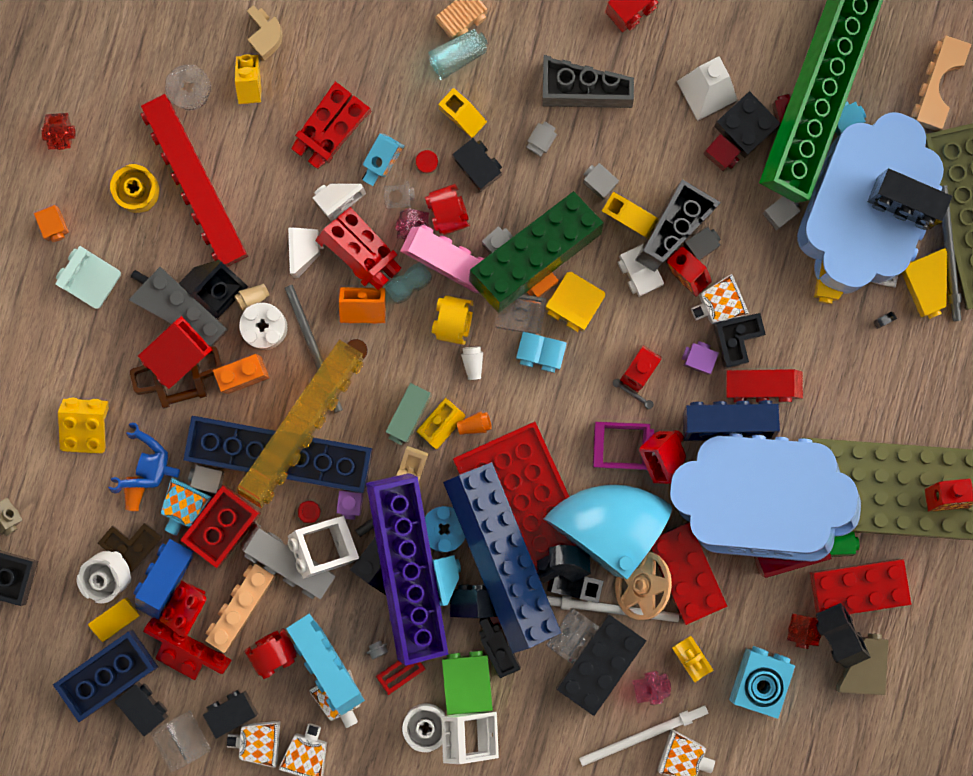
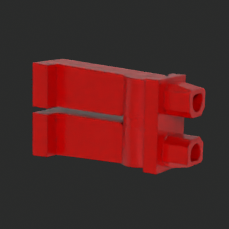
M335 81L301 131L299 130L296 133L297 139L291 149L301 157L308 148L313 150L315 153L308 162L318 170L326 161L328 163L331 162L332 156L372 111L369 106Z
M351 207L325 227L315 240L321 247L324 244L341 258L352 269L353 273L359 279H362L361 283L364 286L370 283L378 291L389 281L382 271L392 279L402 269L394 260L398 254L394 250L390 251L388 246Z

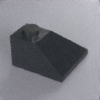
M220 260L194 267L179 283L217 319L235 301L234 296L239 294L238 291L248 288Z

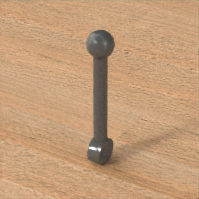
M620 379L613 380L614 387H620L642 402L645 408L651 409L654 406L651 400L642 398L623 385Z

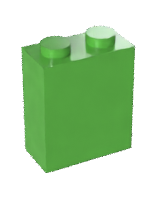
M483 650L470 651L469 656H460V653H449V655H446L447 658H442L447 715L493 711L488 654H483Z

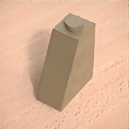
M868 633V637L862 638L871 658L845 668L836 685V691L875 695L886 694L888 640L882 638V634Z

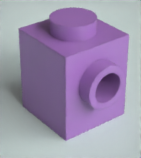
M698 341L697 344H691L690 348L686 346L682 359L685 360L683 366L710 375L719 353L710 350V345Z
M339 490L337 513L342 514L345 519L355 520V515L361 516L364 493Z

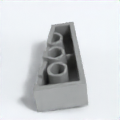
M254 522L240 543V546L246 553L244 556L254 563L260 561L265 564L264 569L273 575L276 573L284 576V582L292 587L297 584L303 588L302 593L311 599L315 596L321 599L336 577L333 572L326 571L303 579L296 568V558L288 544H284L273 533L263 531L261 525ZM312 559L314 567L320 565Z

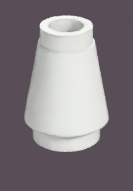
M481 347L463 348L461 357L468 380L481 379L483 361Z

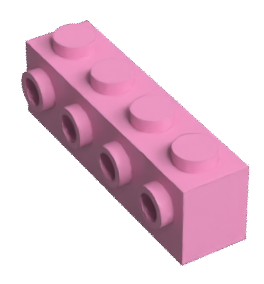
M425 225L411 228L400 252L474 293H479L469 282L470 269L484 258H475L470 255L471 251L467 248L452 245V240L445 236L438 237L434 235L433 230Z

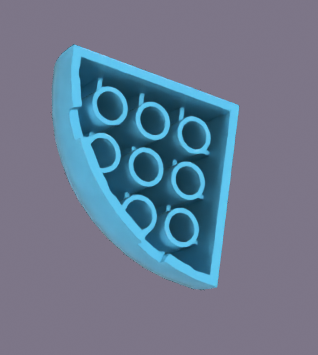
M601 485L579 491L561 501L543 520L577 547L588 553L593 560L613 576L628 579L660 536L668 522L672 506L655 494L640 488L626 485Z

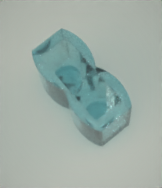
M417 263L411 266L404 276L391 280L385 289L395 304H400L407 301L414 291L425 288L431 282L432 275L424 264Z

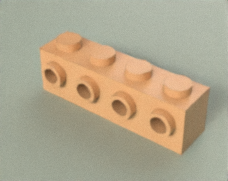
M260 563L248 566L243 574L246 579L242 585L237 584L230 594L233 599L229 605L225 603L218 613L221 616L216 624L212 623L205 633L208 635L205 641L223 653L228 652L277 576V574L273 575L266 571Z

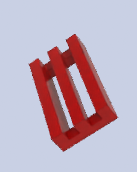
M398 660L375 677L386 693L390 695L426 670L422 662L407 665L384 681L382 677L402 664ZM415 665H418L419 668L391 688L388 687V684Z

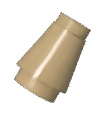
M262 284L238 291L239 294L235 295L234 298L243 312L246 308L260 303L270 295L266 286Z

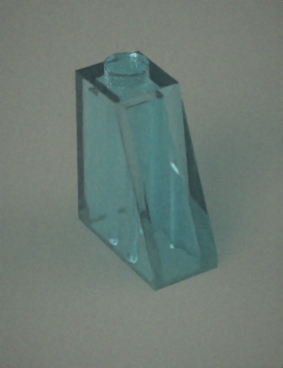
M473 29L428 52L429 62L439 78L443 80L485 54L488 42L482 33L478 34Z

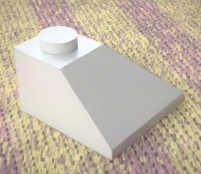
M719 56L697 67L677 81L697 121L737 101L731 78Z
M329 184L327 187L325 185L319 187L314 192L315 196L313 199L332 222L362 198L366 192L361 184Z
M288 228L290 274L294 278H299L320 256V249H324V245L321 247L315 241L320 234L317 229Z

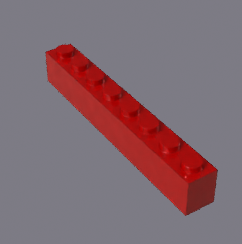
M163 94L141 105L143 113L140 115L146 126L151 125L154 131L151 133V137L156 146L161 145L164 152L160 154L165 164L171 165L174 172L170 174L175 184L181 185L184 191L181 193L185 204H191L194 210L191 216L196 225L201 224L204 230L201 233L206 245L211 244L214 250L211 253L214 261L220 260L229 267L249 257L166 94Z

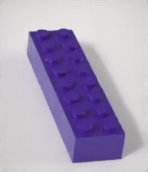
M407 473L368 482L366 486L397 660L406 666L449 655L418 477Z

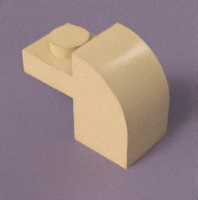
M253 5L247 12L260 29L248 41L265 61L280 47L283 37L282 29L276 17H273L268 22L267 20L270 18L262 8L257 10Z
M407 446L396 476L411 473L417 476L420 482L429 453Z

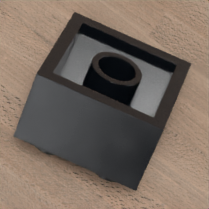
M374 537L350 570L366 583L386 595L376 537Z

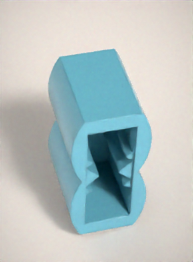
M523 332L516 359L520 360L521 365L533 367V364H538L542 366L541 370L555 373V369H561L567 343Z

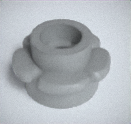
M381 641L370 645V651L367 652V655L370 654L372 660L387 654L386 646L388 644H382Z

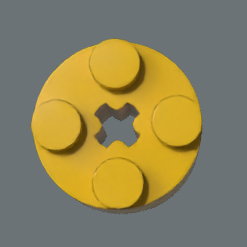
M126 165L114 173L110 182V191L114 200L129 212L141 213L149 211L158 200L160 192L158 180L148 169L141 165ZM136 185L139 187L138 191H131V187H136Z
M447 295L444 298L438 299L436 311H439L438 321L434 320L432 326V333L435 334L437 340L465 345L466 341L463 340V336L468 337L473 312L469 311V306H473L472 300Z

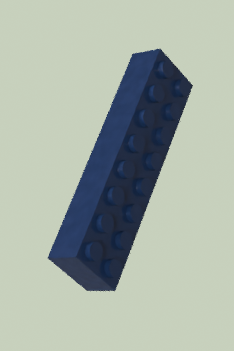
M191 416L183 460L365 493L373 448Z
M491 462L444 481L443 484L512 654L529 649L560 634L561 630L493 463Z

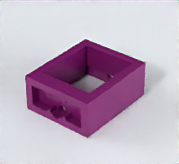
M594 422L593 468L647 470L643 458L641 464L603 462L604 428L643 430V445L654 434V429H650V424Z

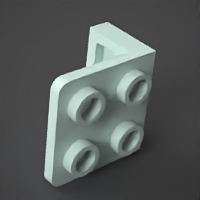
M79 246L78 249L75 248L69 255L68 260L70 262L66 268H62L58 272L55 284L93 308L99 309L119 280L121 272Z

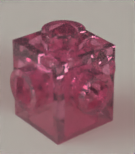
M411 208L401 211L395 226L397 238L403 239L405 242L412 227L425 225L430 228L428 224L429 213Z
M650 671L644 673V677L633 680L637 703L650 701V705L664 703L663 699L671 696V682L667 679L666 673L658 674V671Z

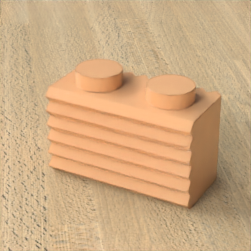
M455 0L436 15L435 18L436 22L452 41L456 38L461 40L469 33L468 29L473 24L478 26L487 18L485 16L487 8L480 0Z

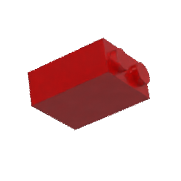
M181 316L145 348L138 357L141 359L142 364L157 376V380L170 389L213 349Z

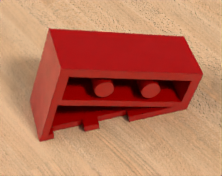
M796 369L727 370V398L733 399V403L747 401V399H756V402L770 399H778V402H792V399H803V372Z

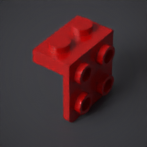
M181 580L168 606L164 609L160 621L178 635L186 637L206 602V592Z

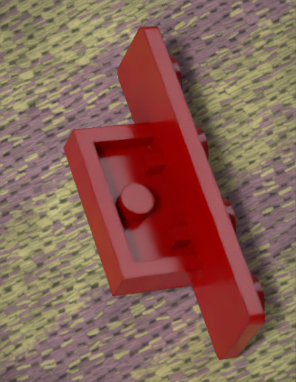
M154 617L151 618L143 630L144 633L162 642L155 659L193 680H196L203 665L220 674H224L232 661L224 654L209 648L202 642H198L189 636L182 637Z

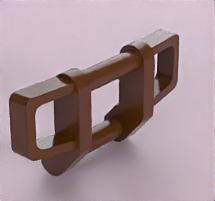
M212 346L213 350L208 353L215 355V368L201 373L199 364H196L191 369L196 386L194 389L167 396L164 385L157 380V376L153 372L155 386L138 388L137 374L150 370L142 365L130 370L133 390L137 395L157 392L163 409L177 402L196 397H207L202 379L213 376V370L222 367L219 351L215 346Z

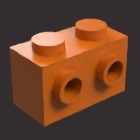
M340 287V323H385L386 288H381L378 291L376 288Z

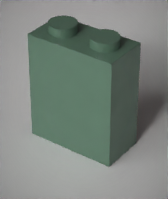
M412 383L409 384L386 430V433L390 434L388 439L402 445L403 441L409 442L432 397L430 392Z

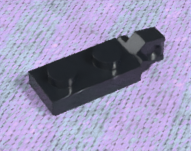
M490 617L480 618L479 623L483 629L479 631L480 640L499 678L521 670V666L515 654H512L506 636L499 624L493 625Z

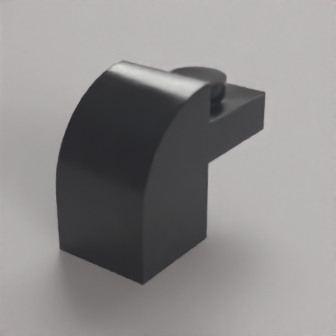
M572 545L550 547L549 555L537 560L539 579L542 583H545L562 575L571 582L580 580L591 574L590 555Z
M560 575L548 582L547 591L599 603L604 581L586 576L571 582Z

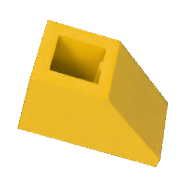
M245 54L236 56L235 86L238 104L261 102V78L258 55Z
M454 88L438 104L439 110L471 138H474L487 123L476 108Z
M615 192L611 194L602 209V212L646 238L658 221L657 217Z

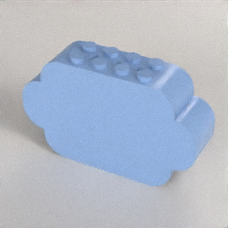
M887 113L881 116L873 125L866 123L850 125L831 144L797 233V241L801 250L807 256L816 259L814 264L815 275L826 286L843 292V294L852 293L869 282L884 283L902 273L908 267L910 261L915 260L918 253L916 245L918 240L921 241L926 230L916 227L915 223L910 220L902 221L893 216L894 213L887 210L885 212L878 211L872 207L873 204L867 201L877 177L888 168L940 191L942 190L940 182L944 171L943 163L934 151L925 147L926 134L922 125L917 120L901 113ZM823 260V266L826 273L819 278L821 263Z
M731 433L729 436L712 437L700 447L697 461H690L681 465L675 471L671 482L670 495L674 506L681 516L690 522L691 530L700 544L706 550L713 553L810 562L818 561L829 554L833 547L835 536H843L850 533L857 526L860 519L861 500L855 483L850 477L840 473L836 458L828 447L819 443H812L810 439H798L797 442L789 441L786 437H775V440H771L761 435L744 438L743 435Z

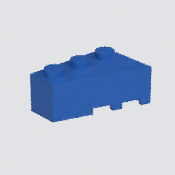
M169 539L167 544L163 543L157 552L159 558L155 564L151 562L145 572L147 578L144 583L139 582L133 593L136 595L135 608L160 620L162 616L161 611L167 601L170 602L173 596L171 594L190 565L194 551Z

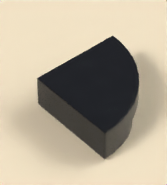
M891 311L874 320L873 323L878 329L896 320L897 317Z

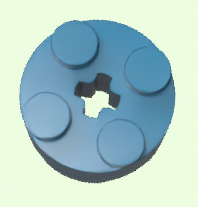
M437 507L425 516L429 544L432 549L439 552H449L457 549L464 542L465 535L453 507ZM441 523L443 525L448 523L450 525V534L444 533L441 535L439 533L441 530L439 525Z

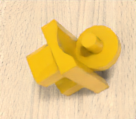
M691 635L672 647L694 683L714 671Z

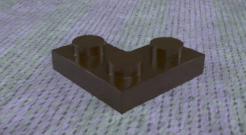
M146 523L139 528L131 539L126 537L115 526H111L98 544L106 551L119 552L128 564L130 571L134 572L163 537Z

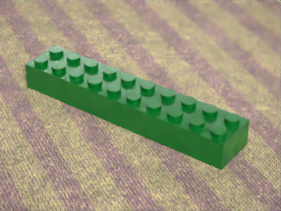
M883 0L826 1L759 184L794 203L810 200Z

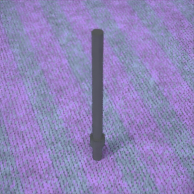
M943 185L941 191L948 194V186ZM949 205L942 221L944 246L947 251V274L950 293L947 296L948 304H951L952 321H961L960 303L962 302V296L958 290Z
M289 285L285 287V291L324 385L323 392L325 397L329 398L334 413L340 412L343 408L337 396V387L335 384H332L294 286Z

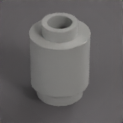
M545 121L543 124L538 123L527 140L528 145L526 148L541 157L543 153H547L557 134L554 132L556 128Z

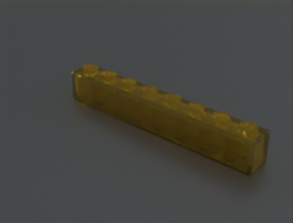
M339 339L237 487L239 495L261 509L264 504L268 505L275 495L273 491L277 485L281 486L288 476L286 472L290 466L294 467L301 457L299 453L303 447L307 448L314 437L312 434L316 428L320 429L325 423L326 417L324 416L329 410L333 411L339 401L337 399L339 394L347 391L351 384L350 378L354 373L358 374L362 369L364 362H362L363 356L361 352Z

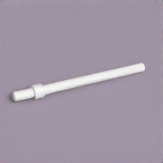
M547 596L551 606H558L563 610L573 608L626 615L619 605L571 599L570 596H562V598ZM629 608L638 615H644L641 608ZM661 611L652 619L678 622L679 613Z
M705 705L690 712L686 710L679 713L680 716L580 757L579 760L583 767L678 726H687L693 723L692 720L709 713Z

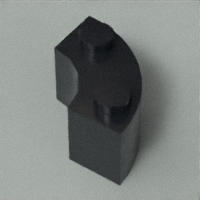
M841 603L816 614L818 623H816L817 630L821 636H825L833 649L831 654L836 663L849 668L871 658L860 632L855 631L852 617Z

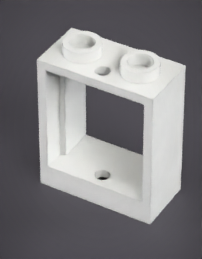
M344 516L295 530L288 535V546L295 555L296 568L303 579L351 564L359 559ZM329 528L340 559L314 567L303 536Z
M484 711L441 716L443 763L465 764L499 758L497 712ZM477 719L478 752L466 753L464 721Z

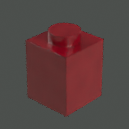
M719 134L703 154L724 172L727 167L732 169L740 160L737 156L741 151L723 135Z

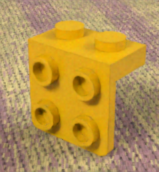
M567 272L552 298L545 306V309L548 310L547 314L556 320L561 318L566 321V326L575 332L579 330L584 332L605 298V292L573 272Z
M74 397L62 400L58 410L59 443L62 451L83 453L105 452L104 420L109 409L108 401H101L99 399L80 400Z

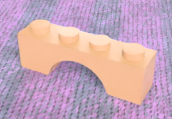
M945 36L941 41H937L933 51L936 54L935 60L929 63L926 74L929 75L927 83L923 82L919 91V96H922L920 103L915 104L911 115L915 117L914 119L923 128L934 132L943 129L950 107L944 103L940 96V79L944 73L960 70L965 65L972 44L949 36Z

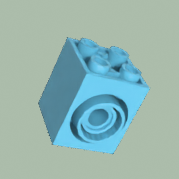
M753 646L752 650L746 648L729 700L735 705L778 719L795 665L791 664V659L786 656L774 653L772 657L768 655V651ZM765 680V687L762 690H757L758 682Z

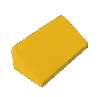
M445 398L416 432L435 449H438L455 430L457 422L462 421L466 415Z
M126 597L91 621L88 626L104 642L140 615L128 597Z

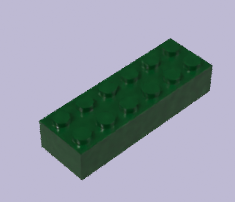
M573 191L471 268L469 282L500 313L599 237L602 233L604 222Z

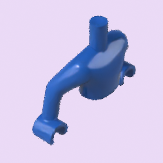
M130 423L129 427L136 429L134 433L126 432L127 436L130 439L137 438L141 440L155 454L142 453L139 458L136 476L145 479L120 480L117 477H113L111 481L118 483V486L115 488L108 487L109 490L116 494L122 488H155L160 485L164 475L178 478L180 469L167 466L168 452L154 438L140 431L136 423Z

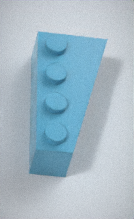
M310 613L286 628L295 642V650L300 657L303 655L306 662L304 665L311 675L314 673L318 679L315 683L322 693L326 692L329 698L326 699V702L332 711L337 710L341 715H344L365 701L324 631Z

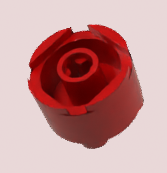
M456 184L429 192V196L425 197L429 210L431 209L435 215L432 218L434 228L443 235L470 227V223L467 222L469 217L462 196L458 197L456 193L459 190Z
M284 628L281 629L280 634L276 630L256 641L257 647L251 649L249 646L244 651L257 675L262 676L263 679L272 676L275 673L274 670L280 666L286 668L292 665L298 654Z

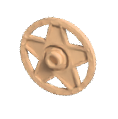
M648 552L639 568H636L628 579H624L628 587L623 595L621 587L623 578L616 577L615 593L620 608L626 615L637 620H649L657 616L665 608L671 594V574L667 564L659 555ZM656 562L660 565L665 578L655 575ZM664 592L661 602L655 608V595ZM639 604L644 615H638L629 608Z

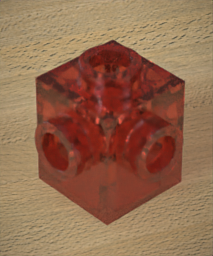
M69 114L45 115L41 133L43 141L47 142L48 150L71 148L72 139L76 138L75 126L70 123Z
M792 613L787 640L796 642L795 647L809 649V645L819 647L822 636L816 627V623H818L817 618Z

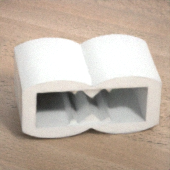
M644 244L619 256L620 261H618L622 273H627L630 281L627 283L632 294L637 293L638 297L664 285L658 269L654 272L635 261Z

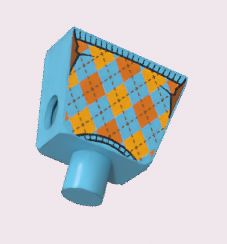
M380 133L363 163V166L368 169L362 180L373 186L379 175L386 177L403 150L404 145L388 135ZM379 157L382 159V165L380 167H378L376 164V160Z
M171 478L161 514L170 518L165 531L177 536L182 524L191 527L213 497L190 487V485Z

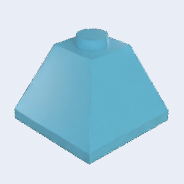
M455 555L432 560L440 606L448 605L460 578L461 566L459 560L455 559Z

